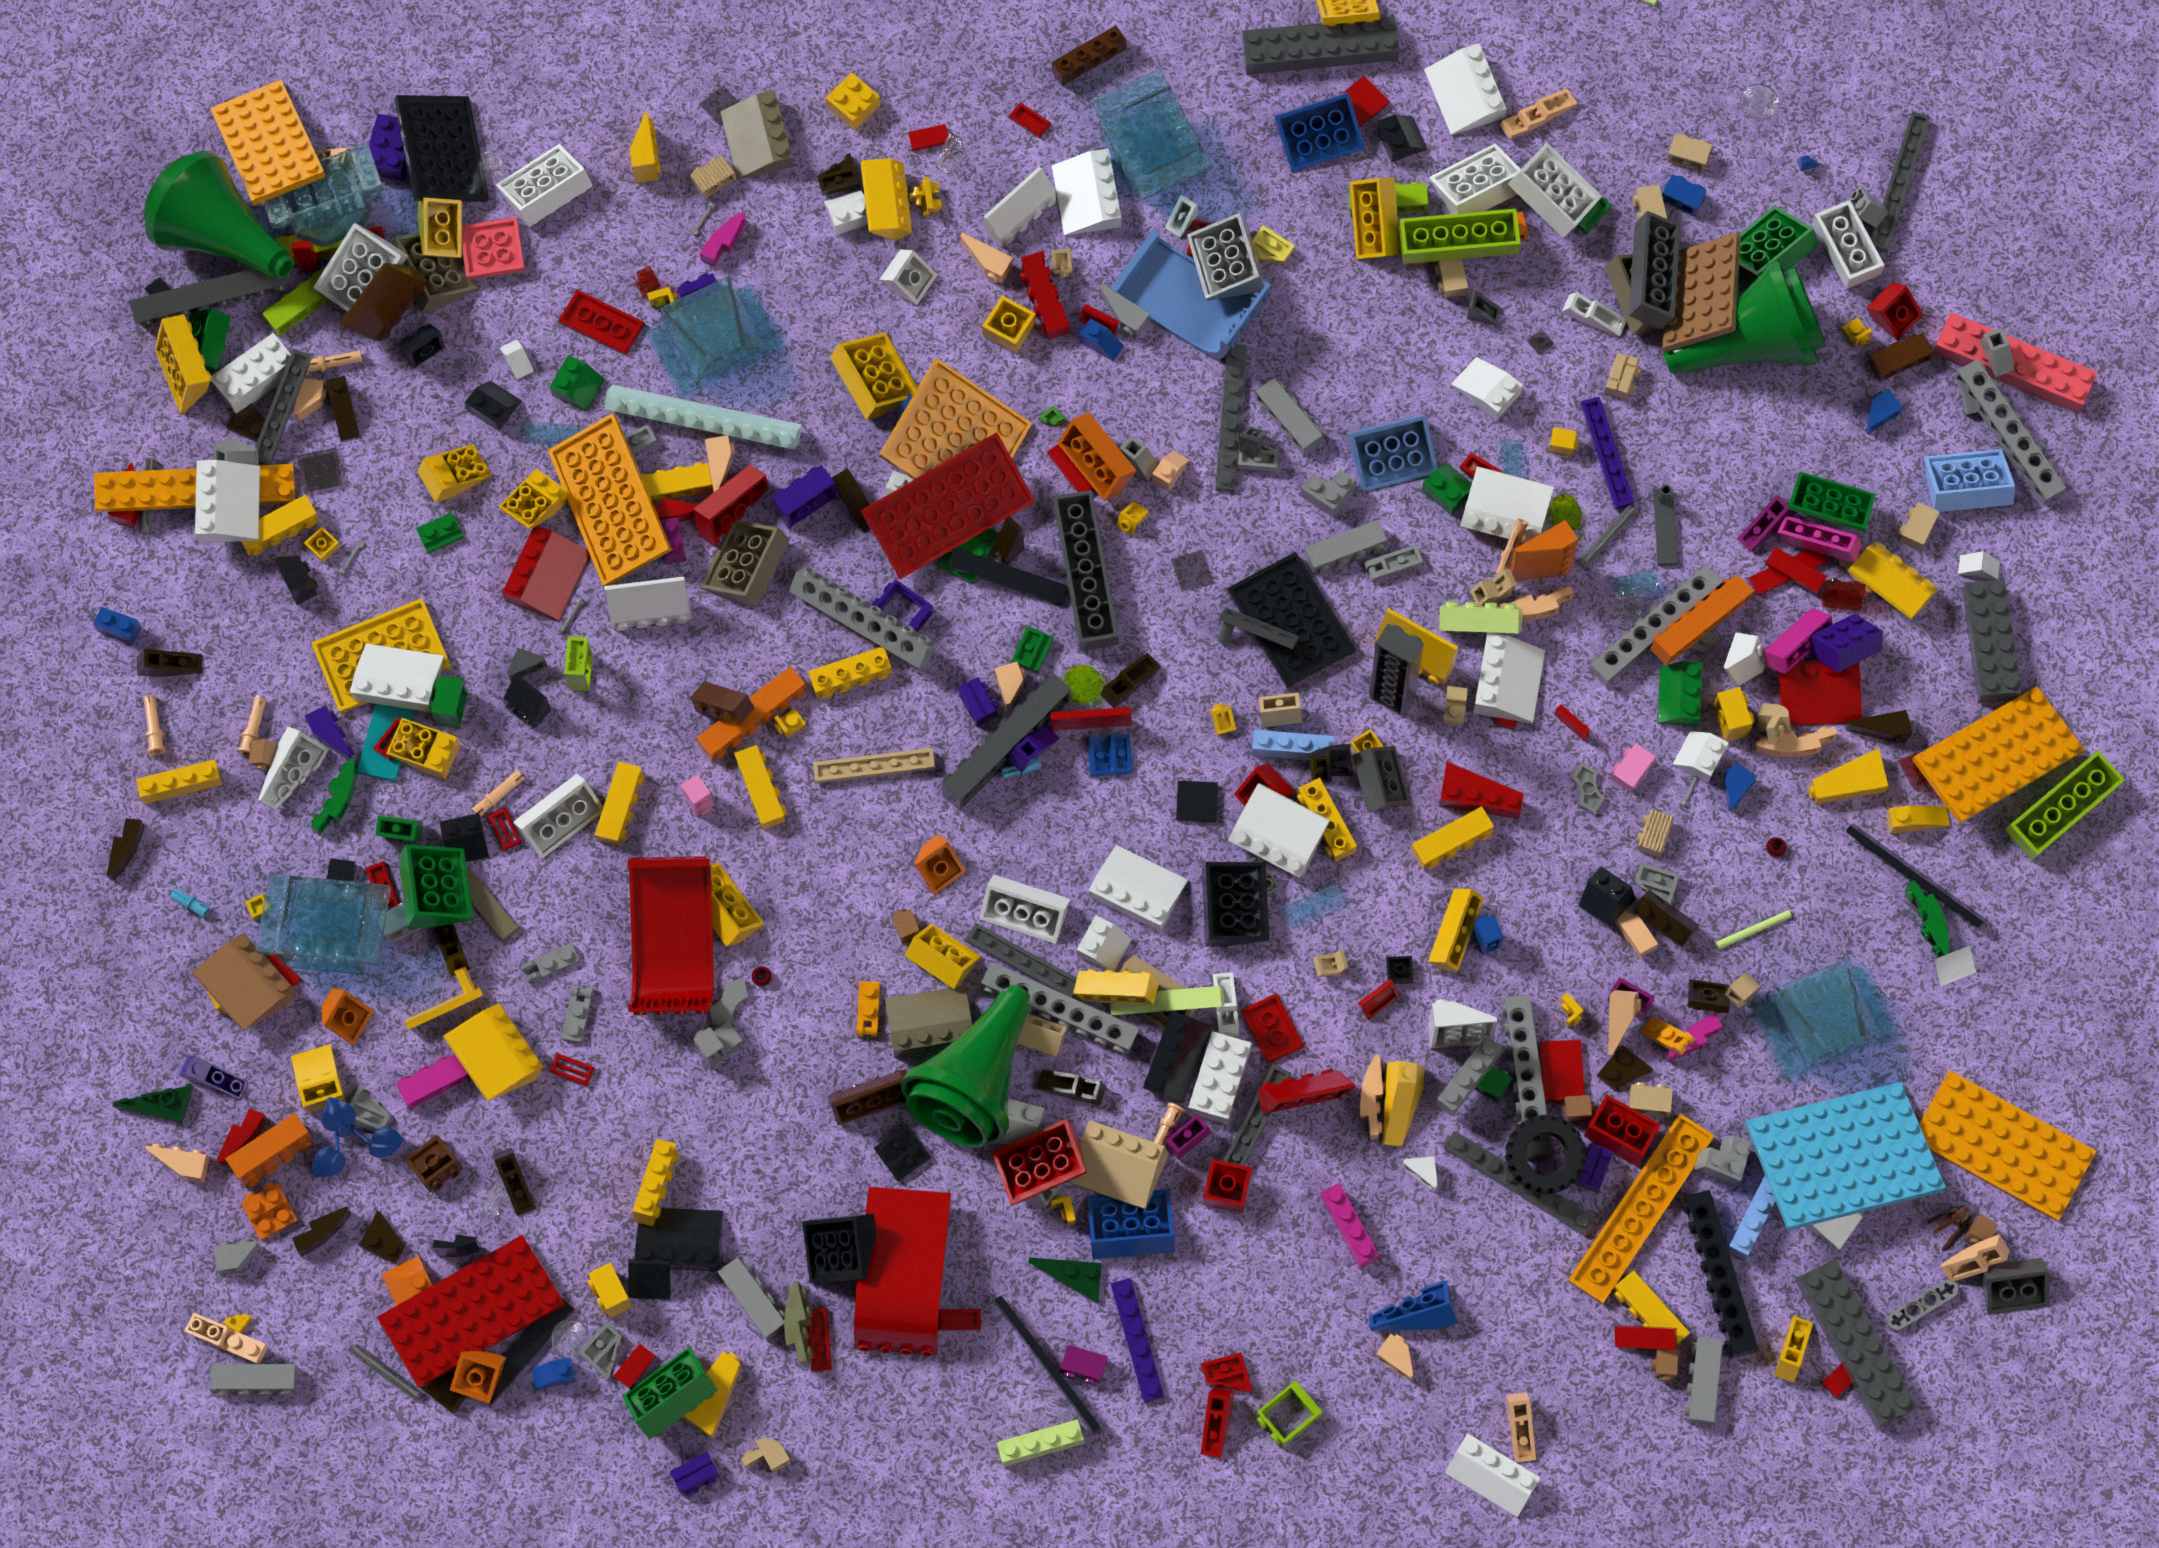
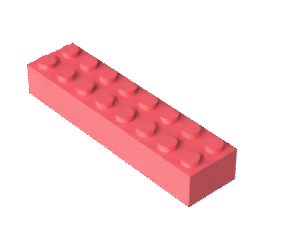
M1950 312L1935 346V355L1962 366H1966L1978 359L1980 363L1986 366L1987 373L1991 378L2080 413L2096 377V371L2006 335L2010 344L2015 370L1995 377L1980 345L1983 335L1994 331V329Z

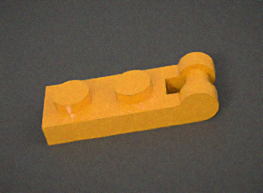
M859 981L857 1037H863V1035L878 1037L880 982ZM864 1022L872 1023L871 1027H864Z
M1654 1016L1641 1029L1642 1035L1679 1055H1683L1688 1044L1691 1045L1695 1041V1038L1688 1032H1683Z

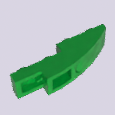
M350 758L348 762H345L337 778H333L330 781L328 792L332 798H328L325 801L321 813L315 815L312 819L311 828L319 836L331 820L339 824L350 805L357 779V765L354 759Z
M1914 880L1907 885L1905 895L1910 903L1914 902L1916 905L1918 916L1922 920L1925 919L1921 925L1920 932L1923 938L1929 940L1932 944L1931 948L1936 957L1949 954V934L1940 905L1933 893L1925 897Z

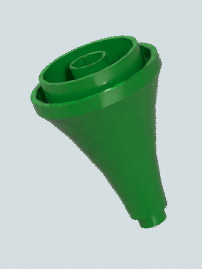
M198 151L178 158L165 168L150 189L144 207L145 232L149 241L165 251L200 252L226 258L254 268L269 277L277 276L280 279L286 277L291 272L294 260L289 257L288 250L257 220L240 195L229 173L226 162L213 152Z
M1777 260L1767 264L1757 279L1737 298L1735 331L1675 350L1665 351L1663 354L1671 374L1679 371L1686 374L1711 367L1744 363L1774 362L1799 364L1808 367L1819 363L1816 350L1826 347V343L1796 267L1783 270L1780 261Z
M1010 985L1006 991L998 994L989 1008L967 1031L935 1056L908 1070L901 1082V1090L906 1098V1106L913 1117L931 1132L952 1143L970 1148H979L985 1144H996L1002 1141L1009 1129L1008 1091L1014 1051L1023 1023L1030 1009L1028 1002L1031 996L1026 990L1016 985Z

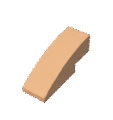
M1629 906L1615 923L1627 943H1630L1637 956L1641 958L1657 949L1658 943L1641 918L1632 912L1634 909Z
M1999 1234L1978 1242L1954 1255L1941 1264V1269L1949 1280L1957 1281L1987 1272L1990 1265L2007 1261L2010 1249Z

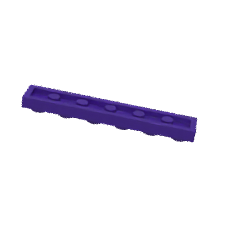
M1596 397L1581 401V409L1614 509L1628 507V505L1632 506L1634 505V499L1601 399Z
M1131 1278L1110 1283L1143 1401L1148 1403L1164 1398L1163 1390Z

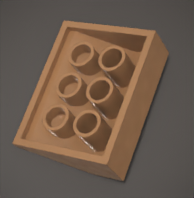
M245 933L227 942L192 972L194 977L243 1032L289 1005L295 992L294 988Z

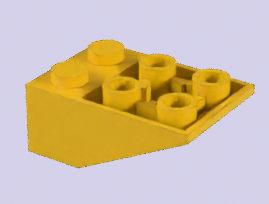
M648 112L644 113L630 148L632 169L636 183L659 180L658 173H661L653 118L649 119Z
M474 444L424 458L417 471L435 503L450 499L492 476Z
M536 468L498 508L530 530L554 516L567 502V490Z
M402 718L386 754L419 771L446 780L461 744L456 736Z
M331 1044L291 1056L299 1095L306 1113L325 1108L328 1097L346 1102Z

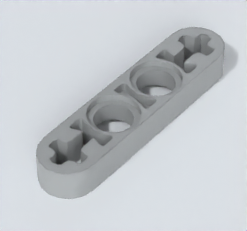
M1945 1280L1893 1311L1887 1317V1327L1894 1332L1901 1331L1952 1300L1958 1293L1957 1284L1952 1280ZM1944 1285H1946L1947 1287L1952 1286V1294L1950 1295V1293H1945L1944 1295H1942V1298L1944 1299L1942 1301L1938 1293H1941L1945 1289ZM1926 1296H1934L1936 1304L1934 1306L1927 1305L1925 1302ZM1916 1306L1919 1309V1315L1915 1317L1909 1315L1908 1307ZM1901 1311H1903L1906 1318L1900 1321V1326L1892 1325V1317L1900 1318L1903 1315Z

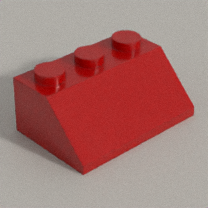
M1606 1094L1588 1125L1584 1137L1606 1149L1612 1150L1616 1155L1639 1166L1661 1124Z

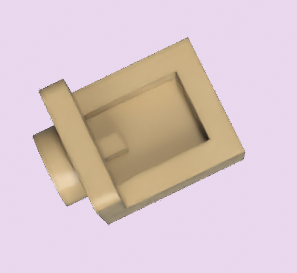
M1051 250L1053 274H1057V277H1068L1069 273L1073 272L1071 250Z
M1338 950L1334 954L1316 955L1313 958L1318 977L1337 976L1348 969V961L1343 950Z

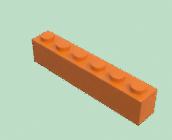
M1738 574L1732 579L1730 577L1722 583L1720 589L1717 590L1715 588L1712 590L1706 600L1701 599L1698 601L1691 612L1689 610L1684 612L1677 623L1673 621L1666 628L1667 631L1663 634L1659 632L1652 639L1653 644L1650 650L1666 666L1750 600L1754 590Z
M790 666L749 697L755 708L741 725L720 719L696 737L697 744L711 761L721 759L726 755V751L729 748H735L740 745L742 738L746 735H753L762 723H769L774 718L775 713L779 710L781 712L786 710L794 699L802 698L807 690L806 683Z

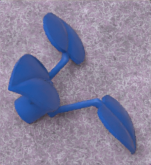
M328 1097L321 1122L326 1130L335 1132L333 1136L336 1147L334 1150L332 1147L326 1146L316 1154L312 1163V1174L315 1177H328L337 1174L343 1169L346 1159L343 1153L338 1152L340 1149L339 1137L345 1138L349 1136L350 1132H353L365 1143L369 1144L370 1155L377 1158H384L393 1154L401 1146L403 1137L391 1127H381L375 1130L371 1140H368L356 1131L353 1126H350L356 1118L354 1108L343 1100Z

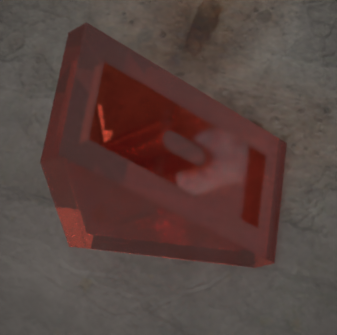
M1916 753L1898 760L1912 788L1927 781L1912 761L1914 756L1918 755Z

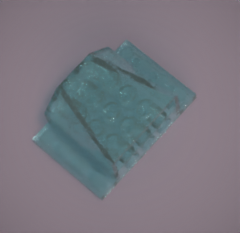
M1161 68L1091 100V104L1100 119V135L1107 148H1109V152L1133 197L1139 194L1143 201L1212 169L1210 160Z
M368 143L319 160L326 177L265 201L264 204L272 229L283 228L288 224H292L298 239L311 241L312 244L324 247L344 240L354 223L363 227L371 214L367 196L376 195L384 191Z
M730 276L659 308L663 325L646 332V336L679 399L785 349L751 283L736 290Z
M269 873L256 952L257 954L277 955L285 967L365 975V964L379 965L391 887L390 885Z
M1850 958L1776 987L1770 1000L1751 1007L1785 1082L1898 1036L1864 963L1861 962L1852 966Z

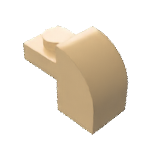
M1509 568L1502 570L1493 579L1480 581L1470 592L1478 606H1485V603H1498L1509 598L1512 595L1511 591L1518 585Z
M1447 686L1443 723L1464 724L1468 688Z
M1763 703L1757 714L1759 731L1767 732L1768 743L1776 745L1784 733H1791L1789 712L1784 706Z
M1746 972L1729 986L1725 995L1740 1009L1743 1005L1747 1006L1762 986Z
M769 1438L756 1440L755 1442L759 1449H751L744 1453V1457L741 1458L746 1470L764 1459L772 1473L791 1464L783 1446Z

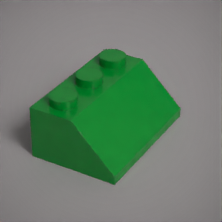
M213 308L191 314L189 317L192 326L191 333L193 338H196L198 341V351L204 356V366L206 371L209 372L218 370L221 364L220 358L225 348V338L230 329L229 323L231 317Z
M1681 661L1667 666H1660L1657 724L1698 726L1700 720L1702 662Z

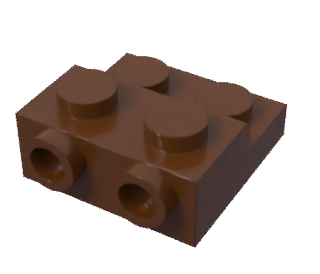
M438 1134L404 1158L429 1193L440 1190L445 1181L449 1178H456L460 1174V1170L463 1169L457 1158Z

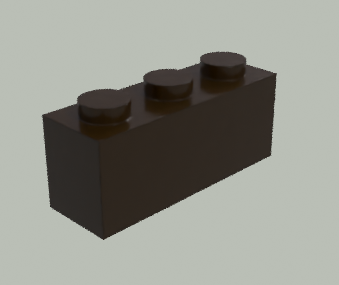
M1651 890L1641 897L1632 911L1681 947L1691 939L1699 927V924Z

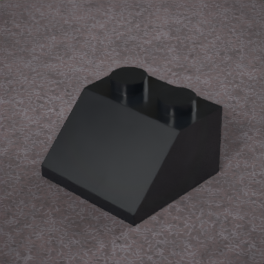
M1394 114L1377 121V132L1391 163L1427 150L1412 116Z
M429 323L426 326H421L410 337L403 338L398 347L401 354L414 369L443 350L445 345L440 331Z
M490 380L476 387L464 403L468 412L499 431L522 400Z
M299 556L274 558L296 605L318 595L316 588H319L314 577H309L307 572L311 570L306 560L302 562Z
M516 674L513 677L503 698L506 705L505 708L512 714L517 713L520 715V720L527 726L531 724L536 728L551 711L548 699Z
M479 813L439 822L444 846L463 848L466 862L489 857L483 823Z
M1601 866L1588 880L1579 907L1608 927H1611L1633 903L1636 897L1632 886Z

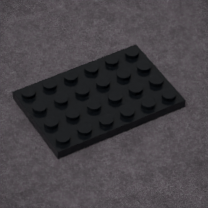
M396 95L394 101L414 201H422L423 198L462 200V202H487L489 200V193L469 96Z
M1296 552L1227 588L1228 594L1240 613L1300 636L1296 646L1291 649L1253 634L1286 688L1356 651L1355 646Z

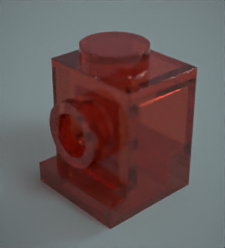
M651 266L636 272L638 279L635 280V284L643 299L648 297L647 293L660 289L659 281Z

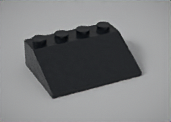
M1205 862L1202 868L1205 947H1227L1269 941L1266 862Z
M661 1208L660 1216L656 1218L654 1226L638 1223L634 1259L669 1260L671 1270L719 1271L723 1211Z
M874 1213L802 1221L810 1283L866 1279L877 1235Z

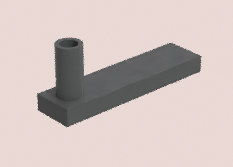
M1665 484L1661 486L1660 490H1653L1657 566L1678 564L1674 495L1671 486Z
M1227 607L1221 612L1219 618L1220 621H1223V625L1217 641L1224 645L1229 644L1234 627L1241 628L1291 649L1296 646L1300 637Z

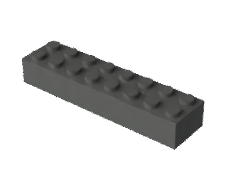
M1395 16L1381 17L1380 20H1375L1374 22L1341 23L1335 26L1318 23L1242 31L1246 75L1397 61L1399 59Z
M253 268L129 300L135 323L141 324L144 327L154 324L153 320L160 319L161 321L164 318L173 317L172 315H191L192 310L195 309L201 312L210 309L211 305L217 304V307L230 305L229 301L236 299V302L249 300L248 296L255 294V297L268 295L267 291L273 289L274 292L287 290L286 286L290 285L288 275L282 279L277 276L269 277Z
M1092 490L1053 496L1054 512L1079 651L1119 645L1118 630Z
M1388 623L1375 645L1369 698L1402 717L1405 716L1416 698L1424 645L1419 637L1415 635L1410 636L1397 625L1392 626Z
M1053 673L1050 677L1046 676L1041 681V686L1036 691L1032 690L1027 695V700L1022 705L1018 704L1013 709V714L1008 719L1004 718L999 723V728L995 732L991 731L985 737V742L981 746L977 745L971 751V756L967 760L963 759L957 765V770L953 774L949 773L943 779L942 796L959 811L1009 762L1007 758L1020 742L1044 725H1047L1051 721V713L1060 712L1071 701V688Z
M1836 1259L1799 1276L1796 1283L1839 1362L1842 1363L1876 1429L1878 1430L1914 1412L1917 1408L1916 1403Z

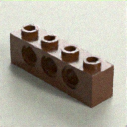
M1117 25L1052 61V73L1061 86H1064L1127 49L1126 38Z

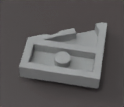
M606 1322L580 1349L578 1354L608 1380L622 1335Z

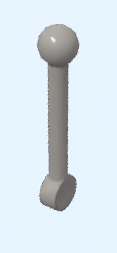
M714 202L708 204V209L696 228L691 230L693 236L698 235L701 225L710 211L716 207Z
M360 540L356 543V549L344 567L339 569L340 575L346 574V569L358 551L364 547L363 541Z
M577 599L576 606L565 623L560 627V633H564L578 608L584 604V599Z
M1694 776L1685 799L1681 801L1682 807L1689 805L1688 800L1697 782V776Z

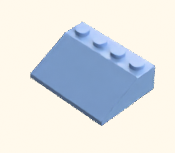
M2002 449L1924 457L1930 498L1935 510L1946 512L2014 504L2015 485Z

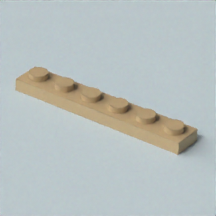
M933 748L813 762L815 784L932 770L935 769Z

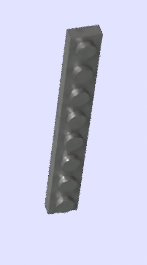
M1914 111L1911 113L1883 201L1888 214L1878 227L1874 229L1871 238L1873 245L1878 251L1888 253L1931 116Z
M1236 344L1233 348L1231 347L1226 355L1215 491L1235 492L1247 345Z
M1455 1130L1443 1147L1444 1150L1583 1236L1586 1235L1595 1220L1594 1216L1556 1193L1536 1194L1525 1190L1519 1183L1514 1181L1512 1174H1509L1508 1165L1505 1161Z

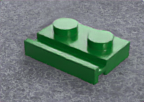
M452 512L416 528L428 554L464 538Z
M1027 626L1011 663L1018 662L1020 667L1038 673L1051 647L1054 636L1046 635L1044 632Z

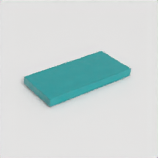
M375 704L357 774L394 782L397 781L402 762L395 758H392L390 761L387 760L386 757L375 752L373 747L397 717L413 721L416 710ZM396 728L395 731L391 734V736L387 739V741L384 743V745L381 747L382 750H383L384 747L388 744V742L390 741V739L393 737V735L395 734L397 728Z

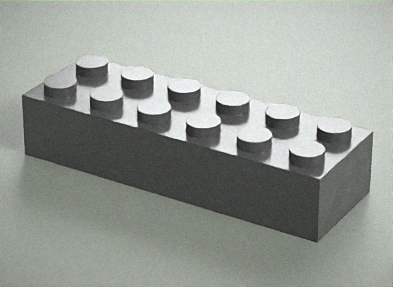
M1646 211L1635 222L1629 316L1663 329L1675 318L1680 224L1649 211Z
M2005 580L1965 583L1962 589V597L1978 703L2014 700L2020 696L2021 686Z

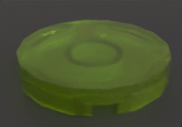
M1559 494L1552 498L1549 504V516H1552V525L1555 526L1566 520L1573 532L1577 530L1582 518L1581 508L1577 500L1569 494Z
M1077 665L1071 668L1063 679V682L1071 688V700L1078 704H1088L1095 701L1103 688L1102 677L1099 672L1088 665Z

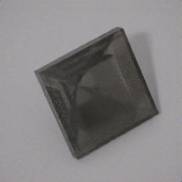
M1543 329L1527 339V342L1538 355L1554 345Z

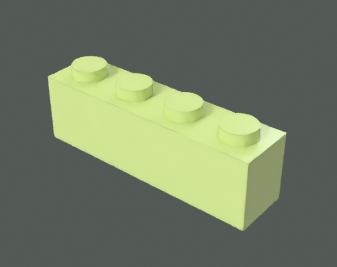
M1446 601V604L1440 606L1439 630L1519 634L1522 631V607H1517V604L1506 603L1505 606H1497V603H1485V606H1478L1477 602H1465V605H1458L1457 601Z
M1077 1419L997 1442V1447L1002 1465L1005 1467L1084 1444V1439Z

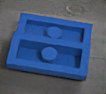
M1110 734L1109 736H1089L1087 738L1090 776L1121 775L1133 772L1130 734Z

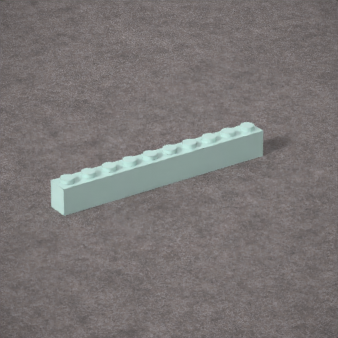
M612 385L606 393L605 410L789 449H795L800 441L802 425L617 385Z

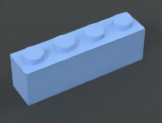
M1254 730L1252 756L1310 761L1309 755L1311 752L1333 746L1334 736Z
M1764 1176L1728 1247L1729 1253L1745 1261L1775 1203V1198L1766 1176Z

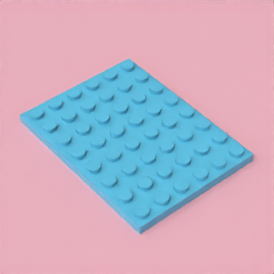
M1901 1082L1749 1119L1745 1122L1787 1231L1945 1191L1944 1182Z

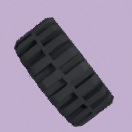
M1548 1114L1537 1115L1520 1123L1510 1134L1505 1147V1162H1507L1509 1174L1511 1173L1514 1181L1519 1183L1525 1190L1536 1194L1557 1193L1567 1189L1576 1182L1583 1171L1584 1161L1586 1160L1585 1143L1580 1137V1132L1573 1127L1572 1123L1563 1120L1564 1118ZM1540 1135L1555 1137L1561 1142L1565 1151L1562 1166L1551 1174H1541L1534 1171L1526 1159V1150L1529 1143Z

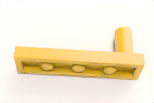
M465 966L454 971L464 993L404 1020L408 1030L483 996L480 987L474 986Z

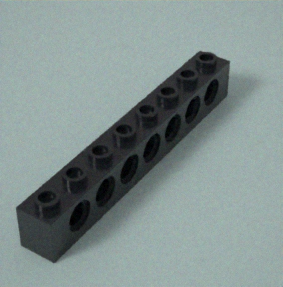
M1706 1190L1686 1195L1684 1203H1682L1685 1215H1689L1691 1221L1688 1222L1691 1235H1695L1697 1241L1694 1242L1695 1251L1702 1258V1262H1700L1702 1273L1707 1274L1708 1281L1706 1282L1708 1293L1713 1294L1714 1301H1712L1714 1313L1719 1314L1720 1321H1718L1720 1333H1724L1726 1341H1724L1726 1353H1730L1732 1358L1754 1353L1757 1351L1758 1346L1711 1191ZM1696 1212H1704L1706 1214V1218H1697ZM1709 1231L1712 1234V1238L1705 1239L1701 1232ZM1710 1250L1717 1252L1718 1258H1710L1707 1252ZM1720 1270L1723 1272L1724 1277L1716 1278L1713 1272ZM1727 1290L1730 1297H1721L1719 1291ZM1733 1310L1736 1313V1317H1727L1725 1311ZM1739 1330L1742 1333V1337L1735 1338L1731 1331Z

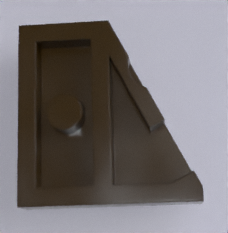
M851 153L846 154L845 159L840 163H834L827 171H823L817 176L822 196L860 186Z
M251 403L237 414L234 413L226 428L257 442L265 419Z
M1622 1045L1596 1077L1611 1089H1614L1624 1083H1629L1636 1080V1078L1650 1074L1653 1068Z
M377 1210L358 1246L396 1264L405 1245L382 1213Z

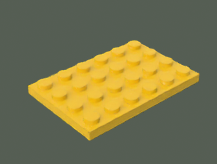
M423 598L311 643L340 714L367 703L354 701L350 693L354 673L366 644L443 655L444 661L441 673L452 669Z

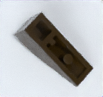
M341 376L326 380L340 440L360 437L346 377Z
M1010 515L1006 518L993 545L994 557L1000 563L1005 562L1007 565L1024 551L1023 528Z
M143 649L137 656V676L165 677L202 673V654Z
M1907 710L1849 720L1845 726L1846 731L1889 742L1896 741V743L1906 742L1912 734Z
M454 924L433 927L451 977L455 976L454 971L465 966L467 971L470 970Z
M512 1147L494 1154L495 1164L516 1215L519 1216L536 1209Z

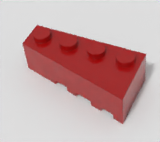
M1044 251L1021 257L1022 273L1020 278L1022 284H1026L1028 287L1026 294L1029 302L1033 301L1035 305L1032 308L1033 312L1036 313V318H1040L1041 324H1039L1042 335L1046 334L1047 339L1050 340L1070 333V325L1062 302H1058L1059 295L1056 285L1051 284L1053 280L1049 266L1045 267Z
M749 465L698 504L693 511L699 536L716 547L720 543L718 539L723 534L727 535L732 530L730 526L736 519L741 520L748 506L753 507L769 489L766 474Z
M1446 762L1439 806L1466 811H1474L1482 806L1486 814L1519 819L1523 800L1522 792Z

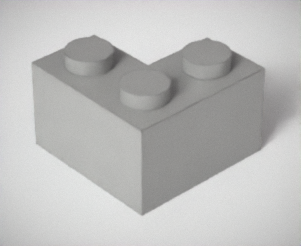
M1340 469L1328 484L1312 473L1301 488V497L1331 517H1334L1356 488V479Z
M729 1021L725 1024L720 1023L714 1028V1031L710 1027L702 1029L693 1038L697 1051L710 1068L744 1046L743 1040Z
M1735 1135L1723 1138L1720 1151L1711 1147L1699 1151L1694 1170L1729 1184L1742 1181L1752 1142Z

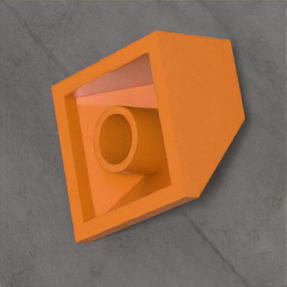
M939 834L922 845L914 863L933 895L966 872L949 842Z
M332 988L322 1004V1025L354 1046L374 1010L347 991Z
M419 1256L381 1274L396 1306L433 1285Z
M489 1351L461 1352L450 1390L490 1403L500 1379L506 1357Z

